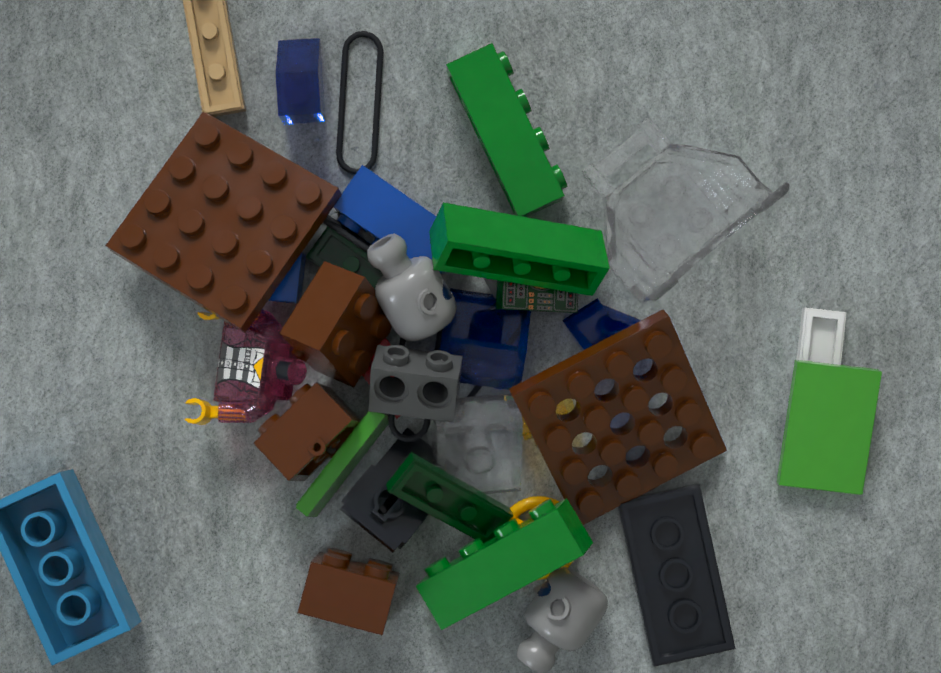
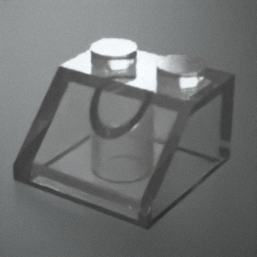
M512 395L460 397L454 422L431 420L434 465L485 494L521 491L523 420Z

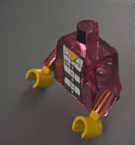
M262 309L246 333L241 332L224 321L213 401L219 402V405L212 406L209 402L197 398L188 399L185 404L200 405L202 412L197 419L185 418V421L197 425H206L212 418H218L219 423H253L271 412L276 402H287L290 400L293 393V385H299L304 381L307 368L302 360L297 359L291 354L294 348L279 334L283 327L269 311ZM197 312L200 318L204 320L220 319L208 312Z

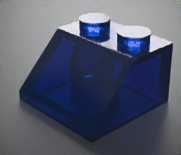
M450 288L456 300L457 309L452 321L443 328L440 350L452 355L463 356L460 383L501 390H509V388L521 383L527 354L531 311L496 309V299L493 294Z

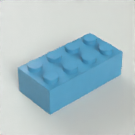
M73 469L59 472L0 499V552L52 666L123 634L142 622Z

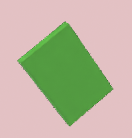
M794 361L776 481L779 485L863 494L882 371L879 369L812 361Z

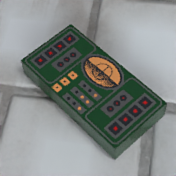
M497 280L496 309L578 313L579 294Z

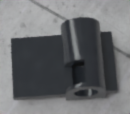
M408 427L402 433L406 436L415 435ZM397 439L376 466L372 464L341 501L344 505L340 510L392 553L397 548L401 549L429 515L389 493L386 486L387 482L410 453L418 455L453 476L459 470L422 439L414 442H404Z

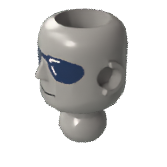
M395 233L379 239L368 248V261L383 274L377 281L375 297L393 329L401 338L406 341H419L434 335L452 321L457 309L456 300L447 285L446 273L440 274L439 271L433 270V261L429 257L419 256L409 259L405 240Z
M565 567L553 571L543 584L533 589L536 595L524 613L526 622L534 629V632L530 638L524 639L519 644L517 657L525 665L538 673H547L552 669L555 663V654L559 648L569 652L580 649L588 640L608 608L607 596L597 586L573 570Z

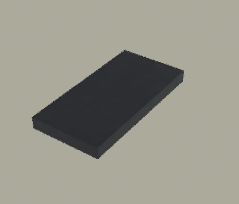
M697 483L641 495L629 502L622 503L618 510L653 667L736 649L700 484Z

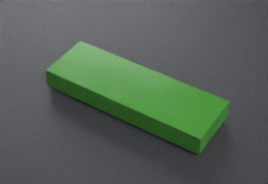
M369 411L366 413L297 502L296 508L306 517H317L389 425L388 414Z

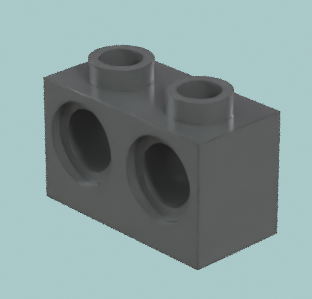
M377 345L370 373L368 411L454 422L459 399L463 356L452 355L441 350L429 352L407 349L401 345Z

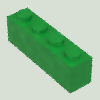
M493 43L446 64L447 74L513 214L528 217L562 201L565 196L562 189L567 187L566 180L557 164L552 167L549 164L544 153L550 149L548 142L540 127L533 129L526 115L532 112L530 104L522 89L515 91L508 76L513 75L514 72L505 52L502 51L497 54Z
M444 202L429 230L433 270L593 296L610 269L601 230Z
M567 498L555 505L549 499L528 512L531 518L518 524L516 519H512L493 531L496 536L495 538L484 544L481 538H477L458 550L461 555L460 557L449 562L445 556L424 569L427 576L416 585V588L441 630L572 562L587 552L593 541Z

